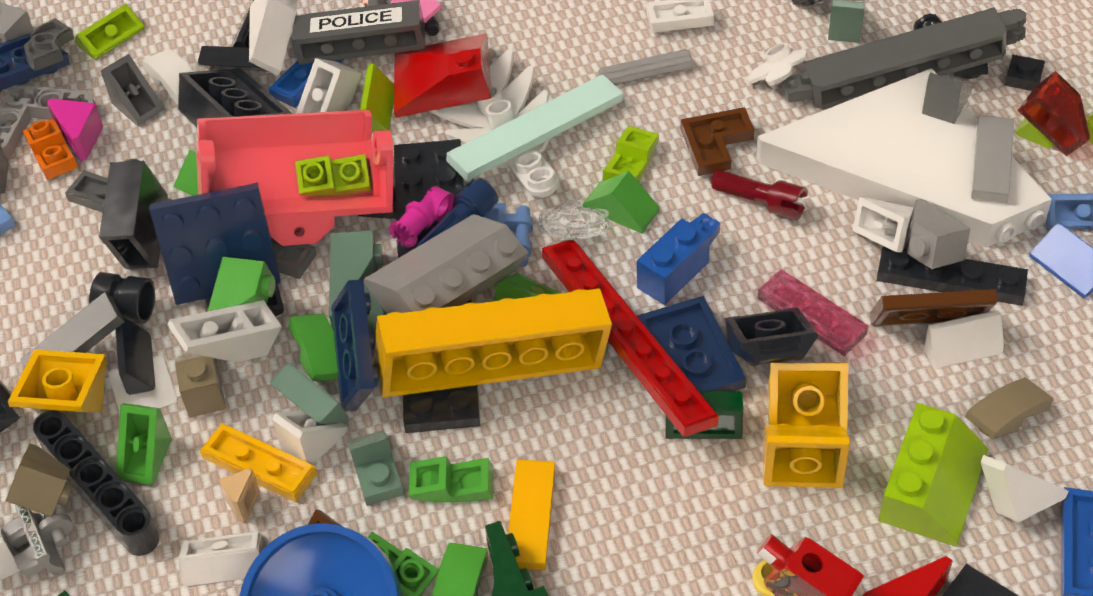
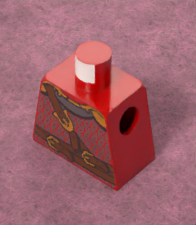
M771 534L761 544L756 553L773 567L765 578L764 584L775 596H852L864 578V575L807 537H804L789 548Z

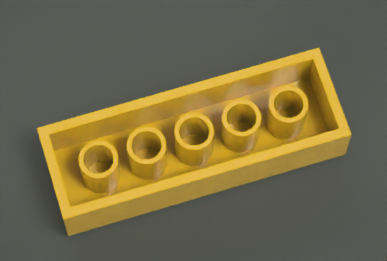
M578 289L567 293L540 294L535 297L518 299L505 298L494 302L466 303L461 306L445 308L431 307L421 311L392 312L387 315L377 316L374 364L378 368V382L382 398L599 369L602 365L612 326L601 290Z

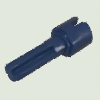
M472 178L455 195L454 208L417 244V247L473 214L484 217L498 203L499 199L496 191L485 180L481 178L474 180Z

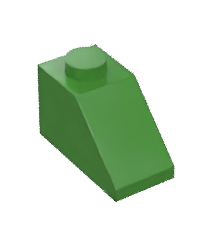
M223 257L208 311L262 300L267 304L268 297H272L275 291V277L265 262Z

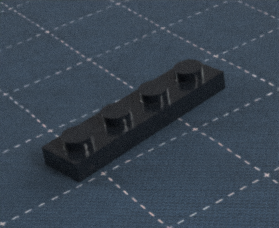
M885 246L882 247L876 281L938 292L996 289L998 302L1023 306L1028 269L970 259L931 269L907 254L908 249H903V252H895Z

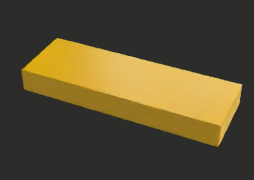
M224 423L220 424L200 450L203 459L233 473L245 469L253 470L258 485L294 502L299 500L318 474L316 466Z
M516 460L508 534L513 533L518 545L520 556L515 557L519 569L526 567L527 570L546 571L556 469L555 461Z

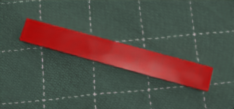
M574 239L543 247V260L569 292L578 289L601 290L612 323L608 342L683 437H687L717 427L718 414Z

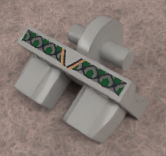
M15 505L18 517L3 526L2 530L8 542L15 549L27 542L30 544L28 548L13 557L19 571L28 578L44 569H47L54 576L64 571L65 568L56 546L62 547L67 543L66 537L70 535L74 527L70 516L56 514L55 510L52 517L45 514L42 516L40 513H33L30 509Z

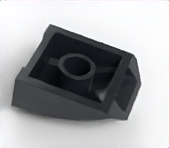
M798 307L725 318L727 342L731 351L753 367L771 362L801 360L818 338L817 332Z

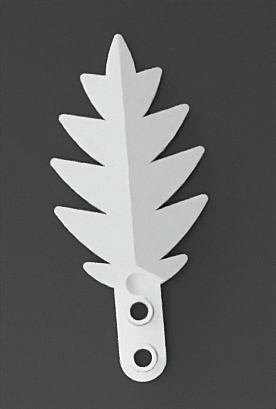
M447 35L445 37V42L455 40L457 38L453 37L452 35ZM508 49L489 66L491 99L432 110L433 114L445 120L471 128L448 129L445 131L446 137L451 140L460 139L461 145L547 103L549 94L547 90H543L524 108L533 82V66H528L507 86L513 65V51ZM549 140L496 166L498 168H510L525 190L532 196L548 197L560 185L558 175L541 155Z

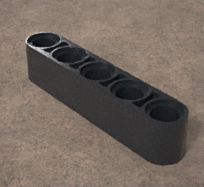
M56 410L40 414L33 423V431L42 449L70 469L67 481L73 484L72 487L129 553L142 556L152 552L159 543L160 535L151 514L144 504L65 414Z

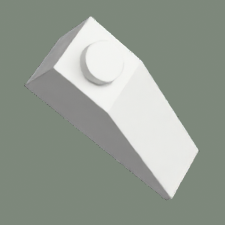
M297 0L253 1L250 6L249 62L276 75L281 72L297 12Z
M264 300L170 319L167 324L186 353L232 362H241L267 356L282 328Z

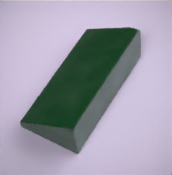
M699 391L718 414V426L687 437H683L665 414V439H742L743 395L739 391Z

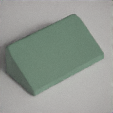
M287 363L271 380L270 383L274 388L320 424H346L349 421L348 415L341 404L294 365Z

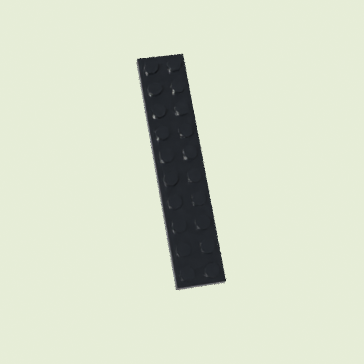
M460 139L394 145L396 221H399L406 213V206L413 201L421 202L424 196L427 195V191H431V187H439L454 194V197L464 187V178L446 161L447 152L461 146ZM423 183V188L420 196V186ZM435 221L429 228H424L417 237L418 240L414 247L406 248L405 245L401 246V241L397 243L398 258L417 248V244L439 222ZM478 385L403 395L405 433L481 426Z

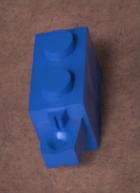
M705 213L690 223L681 218L637 260V288L661 304L666 305L709 263L710 245L720 233V222L712 219Z

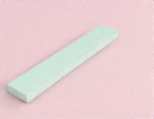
M602 74L447 152L446 161L466 181H469L622 102L624 93Z

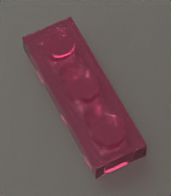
M782 269L758 289L757 299L775 311L798 307L817 332V339L844 357L867 335L869 325Z

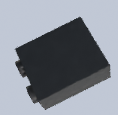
M127 159L124 162H110L99 238L124 269L158 268L161 249L150 213V204L167 201L168 194L144 160Z

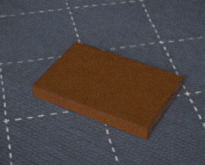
M997 290L881 296L870 312L871 325L875 327L941 323L986 313L998 302Z

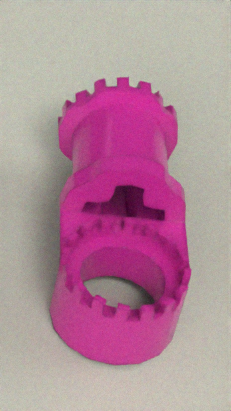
M436 186L431 187V191H427V195L424 196L421 202L413 201L406 206V213L399 221L393 222L389 226L390 235H393L394 239L398 238L396 242L399 243L401 241V246L405 245L406 248L414 247L418 240L417 237L424 228H429L435 221L440 222L453 209L454 194Z

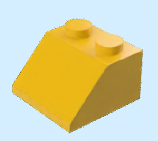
M785 423L765 425L763 439L764 486L843 488L850 446L849 436L845 428L831 427L825 424L816 426H792Z

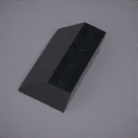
M241 68L179 73L178 110L196 128L197 119L293 114Z

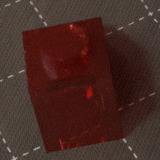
M1056 71L1035 86L1017 109L1066 157L1090 139L1081 94Z

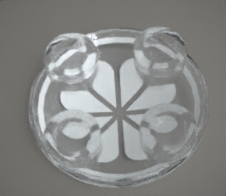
M566 200L561 203V208L541 213L539 215V227L544 233L560 239L579 240L592 238L604 233L608 229L609 212L605 209L581 207V202L577 200Z

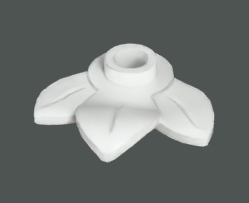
M788 43L775 45L765 53L766 62L751 72L747 78V83L753 84L766 79L767 84L772 86L783 82L792 74L793 66L805 61L807 57L806 50H795L790 48Z

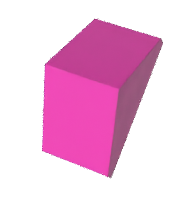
M61 99L46 101L52 118L81 162L87 160L103 128L96 104Z

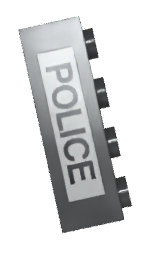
M420 0L296 15L293 23L292 42L299 65L314 63L315 58L333 61L425 49V22Z

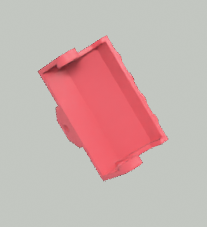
M369 110L197 119L198 195L258 183L270 236L282 246L317 244L334 227V216L393 212L392 135L389 130L374 131L372 137V114ZM362 154L366 155L372 191L329 196H300L295 161L327 155L330 156L331 160Z

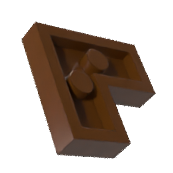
M745 107L681 119L680 129L698 176L711 174L716 170H731L732 160L726 145L754 140L755 130Z

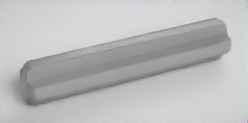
M684 49L602 67L598 71V76L603 74L616 85L691 68L692 56L689 50Z

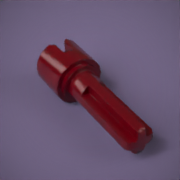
M716 170L710 181L711 187L714 190L765 204L769 213L798 220L805 209L803 203L796 201L799 197H807V187L778 180L771 185L722 170Z

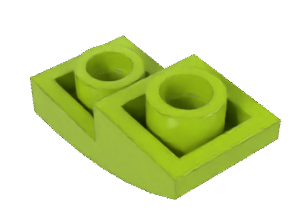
M365 154L331 160L330 156L327 155L295 161L300 196H329L372 191L368 160Z

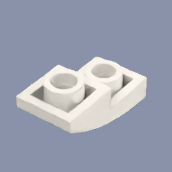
M171 49L143 59L141 64L157 87L164 86L178 105L179 73L195 71Z

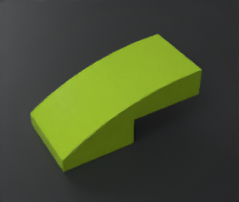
M628 126L616 142L615 154L603 170L602 181L630 171L639 182L655 151L659 134Z

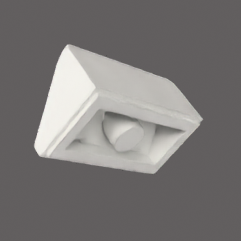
M994 310L929 325L923 349L932 367L938 369L1002 354L1004 343L1001 312Z
M255 531L182 542L178 564L183 585L189 587L244 579L253 561L263 550L262 533Z

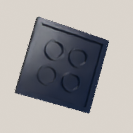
M258 183L150 204V213L176 305L212 297L223 257L264 261L275 277V282L281 283Z

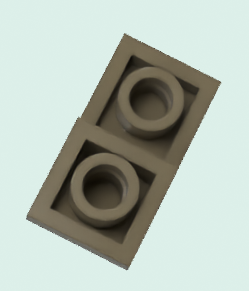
M1024 377L997 389L980 400L967 411L965 417L976 425L981 433L995 439L1019 431L1024 418L1049 411L1054 398Z

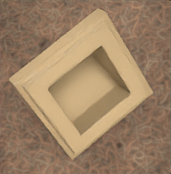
M245 469L218 479L225 501L239 522L243 523L248 520L260 493L255 474L251 469Z

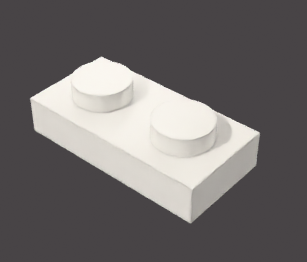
M710 0L646 2V13L651 33L714 26V14Z

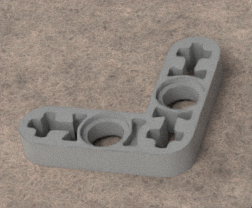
M17 85L9 89L0 103V145L6 159L10 158L23 135L22 130L27 128L31 118L53 119L49 108L44 107L47 103L46 101L61 99L95 103L92 94L86 91L30 85ZM16 120V122L13 125L7 127L2 126L3 123L7 121Z

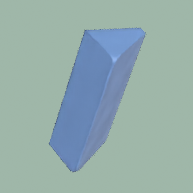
M1093 193L1047 194L1052 199L1046 219L1047 230H1051L1058 223H1061L1067 229H1093Z

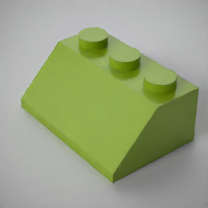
M917 403L883 495L878 521L957 547L982 471L980 462L983 455H987L989 448L956 414Z

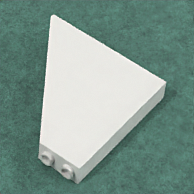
M932 68L758 136L756 160L763 166L858 201L859 197H866L915 208L916 200L923 199L970 227L968 241L986 248L999 242H1007L1015 235L1029 229L1035 230L1046 222L1052 200L1013 156L1008 202L971 199L978 118L966 105H964L955 124L922 114L930 72L935 73Z

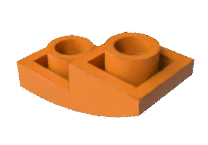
M54 119L35 122L30 128L22 130L46 180L78 168L75 158Z

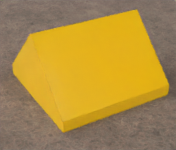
M34 349L8 400L9 407L73 412H102L107 363L106 355Z
M771 362L767 388L768 425L785 423L792 426H816L825 424L831 427H844L847 432L849 363Z

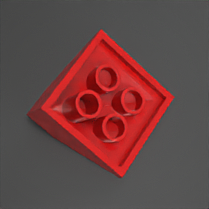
M487 33L427 45L422 50L394 53L395 118L491 99Z

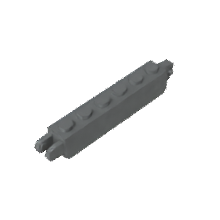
M995 7L808 60L803 62V72L788 77L782 82L783 91L788 102L812 99L815 107L824 110L931 68L936 74L943 76L1003 58L1007 45L1014 44L1017 41L1020 42V40L1025 38L1026 27H1024V23H1026V12L1021 9H1013L998 13Z

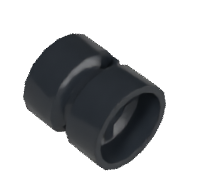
M99 272L95 276L90 288L89 304L106 292L113 298L124 318L133 323L145 324L149 321L156 297L154 282L151 278L136 276L122 278L119 274Z

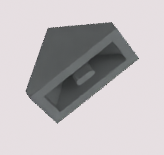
M129 54L101 70L111 103L136 126L165 109Z
M930 72L922 114L955 124L973 87Z

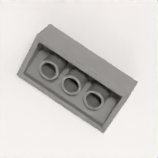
M473 214L364 278V284L387 314L392 312L421 311L431 307L461 306L514 273L528 252L507 225Z

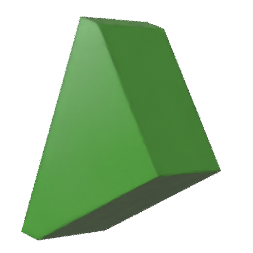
M630 171L599 182L582 204L583 209L641 234L659 212L657 203Z
M126 403L121 404L116 474L123 481L150 485L155 483L172 440L160 408Z

